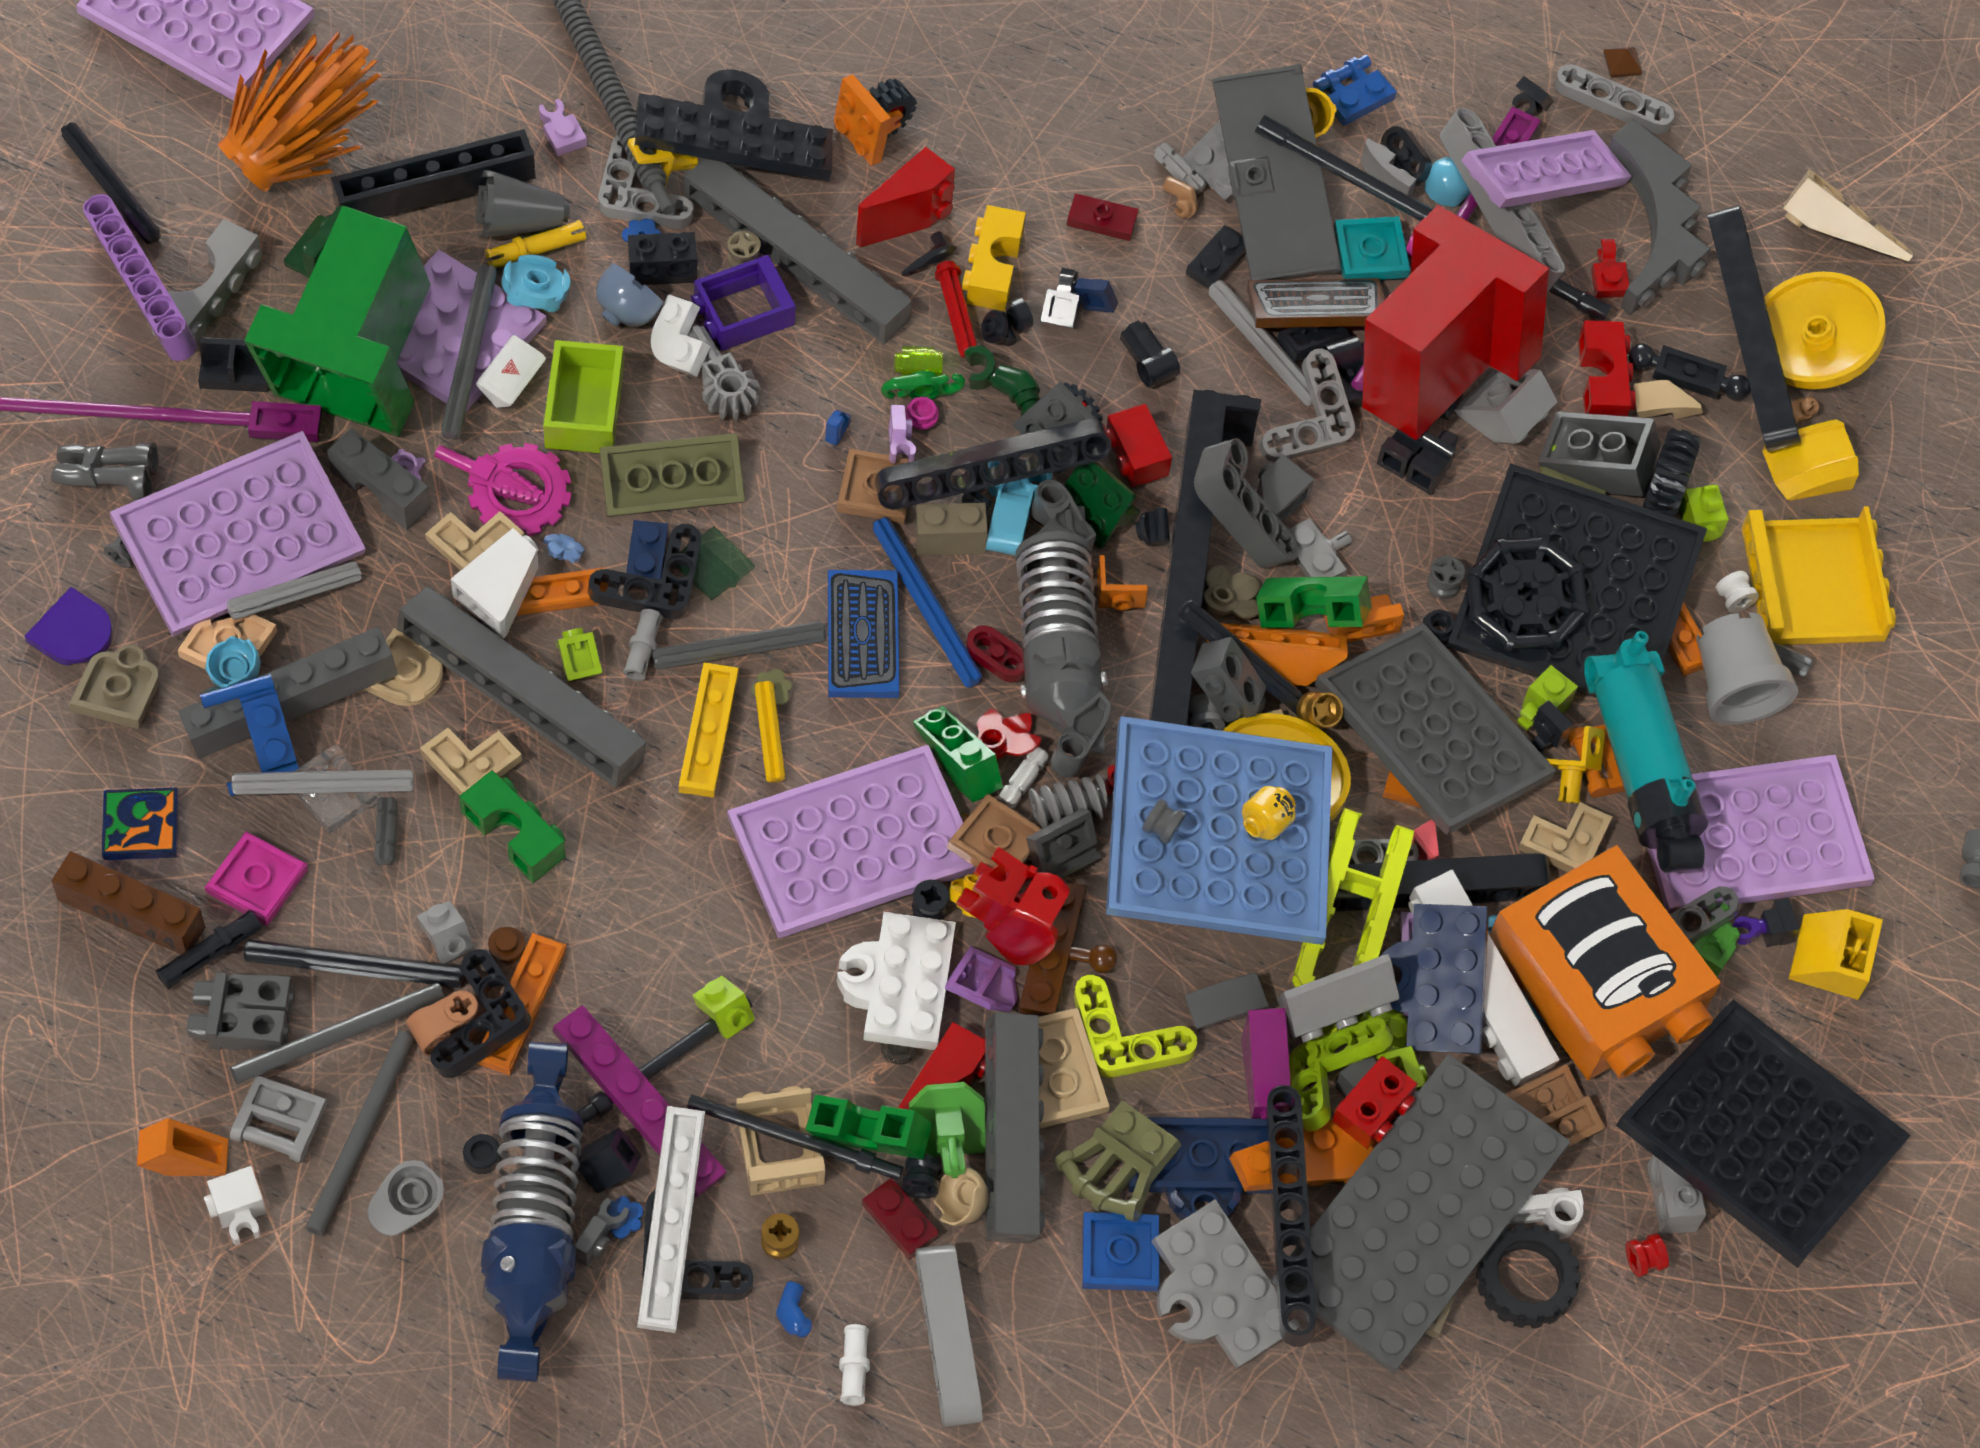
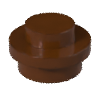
M501 927L495 930L489 937V952L500 962H513L525 950L524 936L513 927Z

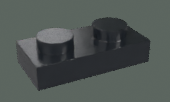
M1224 225L1187 266L1186 275L1208 289L1218 280L1222 281L1246 254L1242 235Z

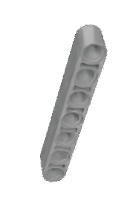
M1458 108L1440 132V139L1497 239L1549 268L1548 293L1565 271L1564 262L1529 203L1499 208L1490 200L1489 195L1479 182L1470 175L1469 170L1461 161L1468 151L1496 147L1477 114L1467 108Z

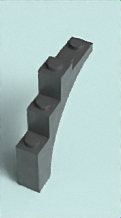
M1634 119L1612 136L1609 149L1632 176L1629 181L1638 192L1645 207L1651 231L1649 260L1643 271L1627 288L1621 304V308L1630 315L1640 306L1642 308L1647 307L1654 299L1656 292L1661 288L1666 290L1674 280L1683 286L1692 277L1694 279L1699 278L1708 266L1706 259L1710 251L1708 246L1692 235L1699 224V221L1696 219L1701 206L1683 193L1690 182L1688 175L1692 165Z

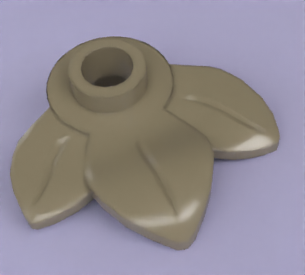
M1222 565L1213 567L1205 577L1207 589L1203 595L1204 608L1207 613L1217 618L1227 617L1231 613L1243 619H1250L1259 615L1257 602L1253 600L1260 589V582L1255 576L1242 572L1231 575Z

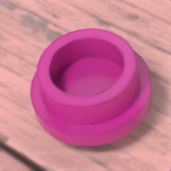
M917 397L907 405L905 416L906 419L912 420L913 428L927 430L937 423L939 410L931 399Z

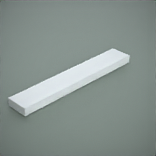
M667 1106L637 1328L671 1333L676 1332L705 1111Z

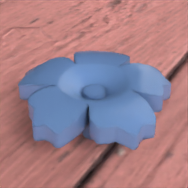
M565 534L546 535L543 543L548 545V555L559 560L570 561L573 564L579 562L581 555L585 551L580 543Z

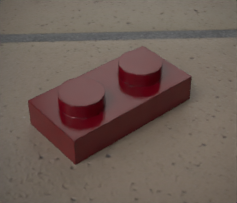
M892 1178L862 1199V1206L909 1260L916 1256V1248L927 1247L939 1238L938 1230Z

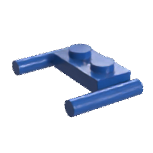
M271 674L200 695L204 709L240 699L261 772H300ZM232 781L226 783L230 797L235 796L236 794L232 791Z

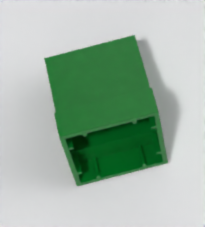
M342 206L294 313L290 314L263 304L260 305L244 341L274 396L297 404L321 405L322 412L396 437L400 436L415 401L397 364V360L431 286L407 226Z

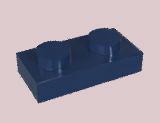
M633 521L626 573L661 580L668 537V523Z

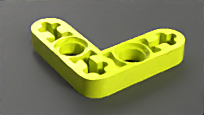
M1086 975L1077 981L1074 990V1002L1079 1010L1100 1076L1113 1078L1182 1064L1194 1056L1197 1047V1037L1190 1028L1185 1026H1174L1122 1037L1105 981L1096 975ZM1091 987L1093 992H1097L1096 1008L1092 1010L1090 997L1088 994H1084L1085 988ZM1098 1018L1104 1019L1109 1023L1110 1030L1103 1034L1095 1033L1090 1028V1022ZM1176 1038H1180L1181 1042L1186 1044L1184 1051H1180L1178 1046H1173ZM1160 1041H1163V1048H1166L1165 1055H1162V1045ZM1140 1044H1147L1153 1048L1155 1055L1150 1059H1141L1135 1054L1134 1049ZM1124 1048L1128 1049L1129 1063L1126 1062V1056H1123ZM1104 1053H1109L1111 1058H1116L1114 1065H1109L1107 1060H1103Z

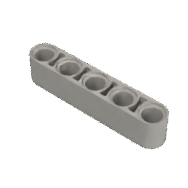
M946 1244L916 1248L918 1279L943 1427L981 1423L983 1421L981 1397L955 1245Z

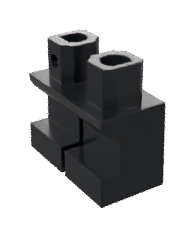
M1429 427L1415 440L1397 429L1391 438L1388 437L1381 445L1377 464L1402 479L1407 473L1405 481L1432 496L1451 467L1459 439L1458 436L1448 430H1443L1439 437L1436 438L1428 433Z

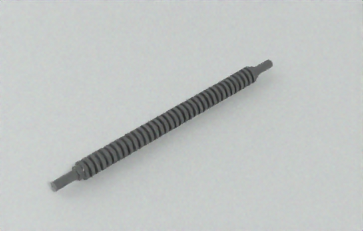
M552 0L642 186L648 189L649 192H653L663 214H671L674 212L675 207L665 188L667 176L660 162L638 164L627 145L628 139L635 138L636 113L581 1ZM639 147L641 152L645 154H656L652 148Z

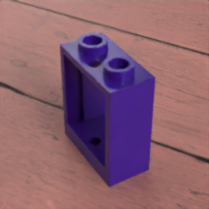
M769 255L694 280V295L691 296V302L700 307L697 315L702 314L705 319L704 326L712 340H716L721 351L795 325L796 306ZM759 285L772 310L723 326L711 301Z

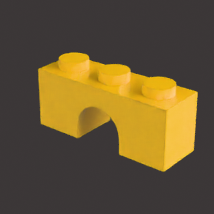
M987 205L984 218L978 217L974 236L979 237L978 244H971L968 263H972L973 267L972 271L965 270L962 290L968 291L966 304L1006 311L1005 306L1011 290L1014 265L1000 263L995 258L999 256L1018 258L1024 233L1026 212Z

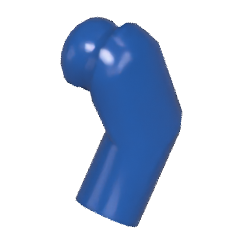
M786 1282L776 1315L786 1332L803 1338L812 1329L811 1320L805 1317L798 1306L804 1287L795 1282Z

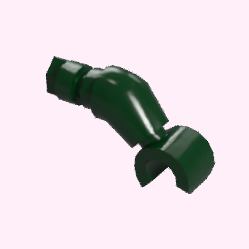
M971 346L965 350V360L971 366L979 364L986 367L979 374L972 373L969 379L971 389L981 390L992 385L995 390L1008 396L1011 403L1016 404L1018 410H1021L1020 416L1040 400L1038 395L1040 392L1039 385L1027 370L1003 364L996 367L994 355L983 346Z

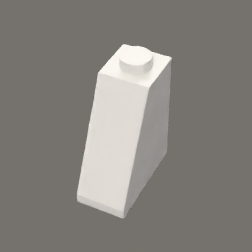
M512 528L451 578L453 597L489 630L498 633L503 638L507 636L539 568L537 545L529 536H522Z

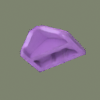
M972 946L969 947L944 988L988 1010L1011 1012L1018 999L1015 984V967Z

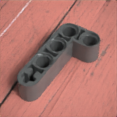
M1234 438L1204 448L1194 478V487L1201 501L1259 567L1265 569L1295 560L1298 555V545L1295 537L1244 478L1249 459L1244 443L1240 439Z

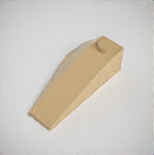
M1811 169L1807 171L1784 204L1783 209L1787 211L1785 217L1798 227L1804 224L1810 229L1908 262L1913 257V251L1879 224L1873 226L1869 223L1871 219L1863 210L1852 204L1849 207L1845 205L1843 194Z

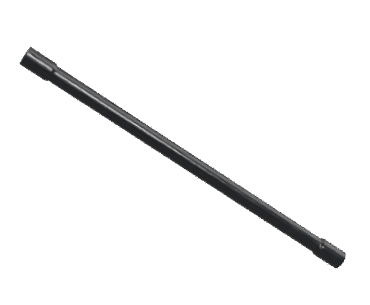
M1266 115L1262 117L1255 130V133L1279 146L1290 149L1419 221H1422L1433 210L1293 133L1288 127ZM1558 279L1549 290L1550 293L1574 305L1577 310L1597 321H1604L1612 305L1588 292L1581 291L1561 279Z

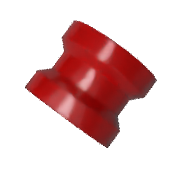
M1657 1233L1647 1235L1643 1241L1633 1239L1626 1242V1257L1632 1272L1637 1277L1647 1275L1648 1271L1652 1269L1661 1271L1668 1268L1669 1258L1667 1249L1662 1238Z

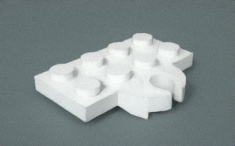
M884 912L879 941L862 942L854 945L842 955L839 960V969L846 971L851 968H859L865 972L860 976H851L845 971L837 972V985L844 996V1002L854 1008L868 1010L863 1040L928 1050L936 1049L946 993L944 988L948 979L956 922Z

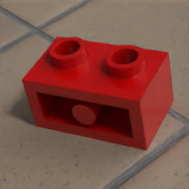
M1146 403L1109 414L1106 430L1112 443L1111 449H1113L1117 457L1116 464L1120 475L1127 477L1131 488L1169 476L1172 456Z
M1381 1056L1335 1109L1333 1123L1368 1150L1375 1140L1380 1143L1393 1129L1394 1125L1391 1122L1398 1114L1404 1116L1417 1101L1414 1097L1417 1082L1385 1057Z

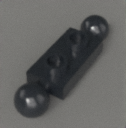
M1645 343L1634 345L1628 354L1629 362L1632 363L1634 368L1644 370L1650 366L1654 367L1653 379L1668 380L1677 387L1714 399L1717 398L1720 389L1724 390L1726 396L1733 401L1744 400L1751 392L1748 378L1740 374L1732 375L1729 378L1724 376L1727 368L1726 365L1663 345L1660 355L1655 354L1653 348Z

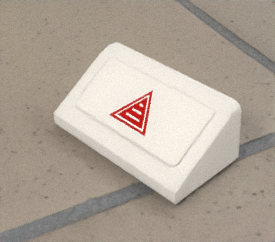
M512 335L475 385L496 408L511 406L545 362L546 357L516 335Z

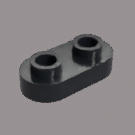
M1399 126L1387 129L1381 138V145H1384L1396 154L1393 165L1407 171L1416 178L1415 184L1426 181L1432 168V162L1413 133ZM1403 140V146L1399 149V144ZM1420 163L1419 170L1416 173V166Z

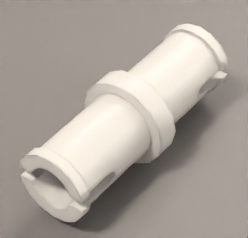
M851 1324L844 1328V1357L840 1358L839 1369L843 1372L840 1401L846 1405L857 1406L865 1403L866 1373L870 1370V1360L867 1358L869 1329H866L864 1325Z

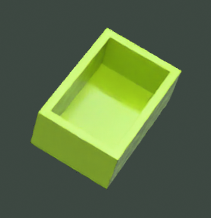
M555 340L543 424L545 449L600 453V447L615 445L624 373L623 346Z

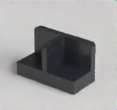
M200 338L201 365L198 379L200 389L269 392V386L244 340Z

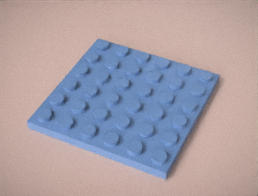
M1120 716L1117 729L1106 915L1323 945L1326 939L1332 747ZM1264 786L1284 788L1292 795L1296 803L1295 821L1274 840L1253 837L1246 831L1243 825V804ZM1160 798L1167 801L1168 807L1174 811L1181 810L1186 813L1182 824L1167 845L1160 840V836L1156 833H1147L1142 830L1147 817Z

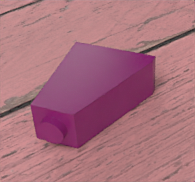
M1285 1008L1248 1010L1241 1045L1251 1119H1266L1267 1098L1270 1091L1276 1086H1290ZM1281 1102L1277 1103L1274 1108L1279 1112L1286 1113L1290 1111L1291 1106Z

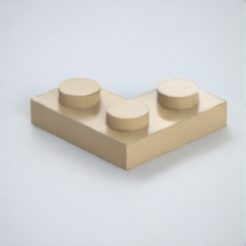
M499 511L475 533L450 512L425 533L426 540L461 571L512 528L522 536L525 534Z
M446 728L420 747L422 757L459 795L491 770L499 777H502L522 762V754L500 731H497L472 751L449 728Z
M1580 802L1566 830L1534 815L1520 842L1518 850L1526 854H1544L1547 856L1550 865L1570 872L1594 858L1612 816Z

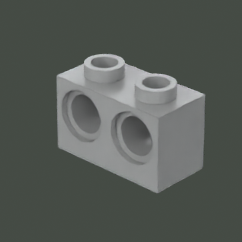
M1652 1155L1647 1168L1660 1234L1697 1232L1706 1216L1702 1193Z

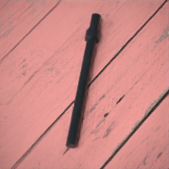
M746 996V998H747V1000H748V1003H749V1005H750V1008H752L753 1005H752L750 999ZM710 1018L638 1069L649 1080L719 1031L716 1021ZM599 1091L587 1100L588 1104L576 1113L581 1116L584 1124H586L594 1117L598 1116L601 1118L611 1111L614 1102L605 1092Z
M691 1094L688 1100V1109L705 1111V1115L854 1165L855 1170L870 1175L871 1172L898 1181L901 1178L904 1167L877 1158V1153L863 1148L861 1151H857Z

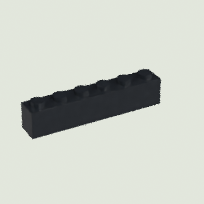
M522 129L331 177L334 203L336 208L339 205L381 218L478 193L479 185L486 186L487 178L481 177L484 170L494 171L523 182L536 179L534 153L526 131Z

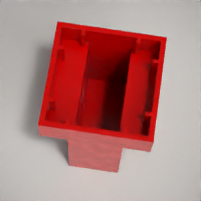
M1437 205L1413 229L1411 275L1365 319L1362 408L1417 440L1489 366L1518 382L1542 355L1549 268Z

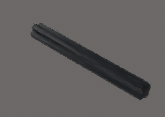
M74 122L64 125L61 128L63 139L112 199L113 203L142 240L147 244L158 241L161 237L160 229L79 126Z
M1189 600L1182 605L1178 612L1179 617L1209 642L1232 637L1266 684V690L1297 715L1298 701L1304 695L1299 689L1193 600Z

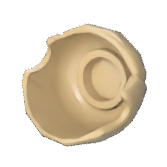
M966 1168L965 1173L958 1175V1178H951V1176L944 1174L939 1181V1191L934 1199V1204L942 1212L943 1216L940 1217L942 1223L952 1226H963L979 1220L984 1214L989 1203V1192L981 1175L976 1170Z

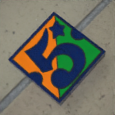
M177 787L104 790L103 861L177 858L179 797Z

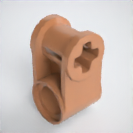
M456 991L410 1015L406 1024L423 1054L430 1056L433 1048L438 1043L467 1025V1022H471L479 1017L478 1003L472 993Z

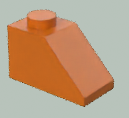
M167 1118L139 1131L137 1166L165 1176H223L226 1174L229 1139Z

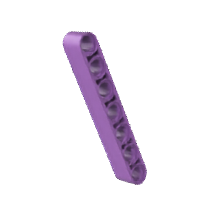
M97 194L90 197L83 205V212L165 352L175 361L188 359L195 353L197 343L173 299L112 199L105 194Z

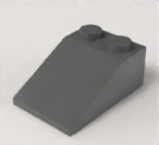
M1557 411L1538 463L1540 467L1550 468L1605 490L1609 494L1643 497L1661 443L1655 421L1651 418Z

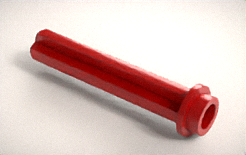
M944 261L937 265L934 275L935 279L941 284L959 355L965 358V350L971 346H976L977 342L959 279L961 274L960 267L953 261Z

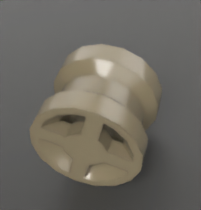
M738 231L729 237L727 242V260L730 268L760 258V240L753 232Z

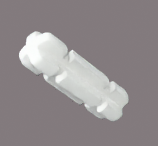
M1039 747L1027 754V759L1022 761L1010 778L1009 785H1005L999 794V801L1011 809L1017 806L1021 800V795L1027 792L1038 776V771L1042 770L1048 762V753Z

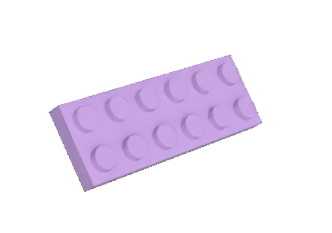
M1594 130L1468 151L1461 160L1469 170L1470 175L1479 182L1489 195L1490 200L1499 208L1624 186L1632 177Z

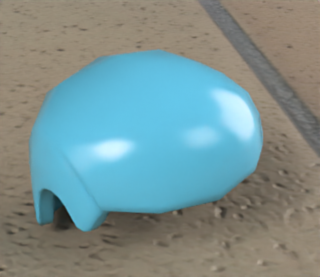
M1449 156L1435 161L1427 180L1424 181V190L1430 199L1444 206H1458L1471 192L1452 158Z
M230 636L225 641L216 644L207 654L205 669L212 683L220 688L257 678L259 676L261 660L256 647L249 639L242 640Z

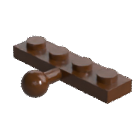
M1066 883L1070 888V892L1053 922L1059 934L1057 944L1046 957L1035 964L1029 965L1019 1005V1014L1038 1015V1017L1057 1013L1070 960L1089 963L1090 967L1098 973H1108L1116 966L1117 954L1109 945L1100 944L1092 949L1073 946L1086 896V886ZM1048 890L1046 899L1050 900L1052 899V894Z

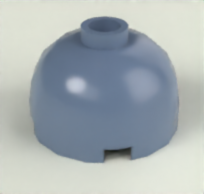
M614 263L609 268H606L597 283V301L604 309L601 316L615 327H618L620 323L629 327H640L647 324L658 314L664 304L645 284L642 286L635 280L632 274Z

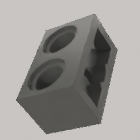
M1232 637L1202 644L1191 674L1226 722H1231L1243 717L1256 716L1267 686Z

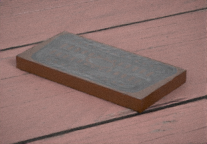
M1379 278L1248 280L1247 285L1256 328L1365 326V319L1385 300Z

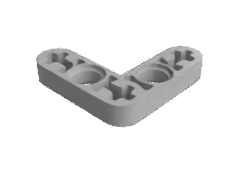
M618 135L614 137L598 194L600 212L606 217L626 221L638 220L640 222L643 219H651L655 222V226L683 229L688 227L693 221L692 202L684 196L669 194L675 210L668 215L661 214V208L653 192L634 188L637 174L628 155L627 160L622 157L624 147ZM618 170L626 171L629 174L624 180H616L611 175ZM613 190L618 191V200L614 205L609 204L613 197ZM642 202H649L655 208L649 212H642L637 209V206ZM677 209L683 210V212L680 213V216L674 215Z
M1315 349L1309 353L1302 364L1303 374L1317 417L1268 430L1259 442V451L1266 460L1277 461L1282 455L1289 459L1340 446L1353 436L1355 431L1354 419L1335 359L1329 351ZM1316 358L1319 363L1326 364V367L1322 370L1323 379L1331 378V380L1324 381L1319 385L1316 382L1322 378L1320 370L1311 366ZM1330 389L1334 391L1337 396L1336 404H1324L1320 398L1321 390ZM1338 409L1341 412L1335 416L1337 424L1346 428L1342 436L1337 431L1332 432L1331 430L1335 425V418L1331 413L1336 412ZM1307 428L1313 431L1316 438L1315 443L1312 445L1303 444L1298 436L1299 430ZM1290 436L1291 443L1282 445L1279 452L1276 451L1275 447L1269 448L1268 444L1272 437H1274L1276 442L1287 440Z

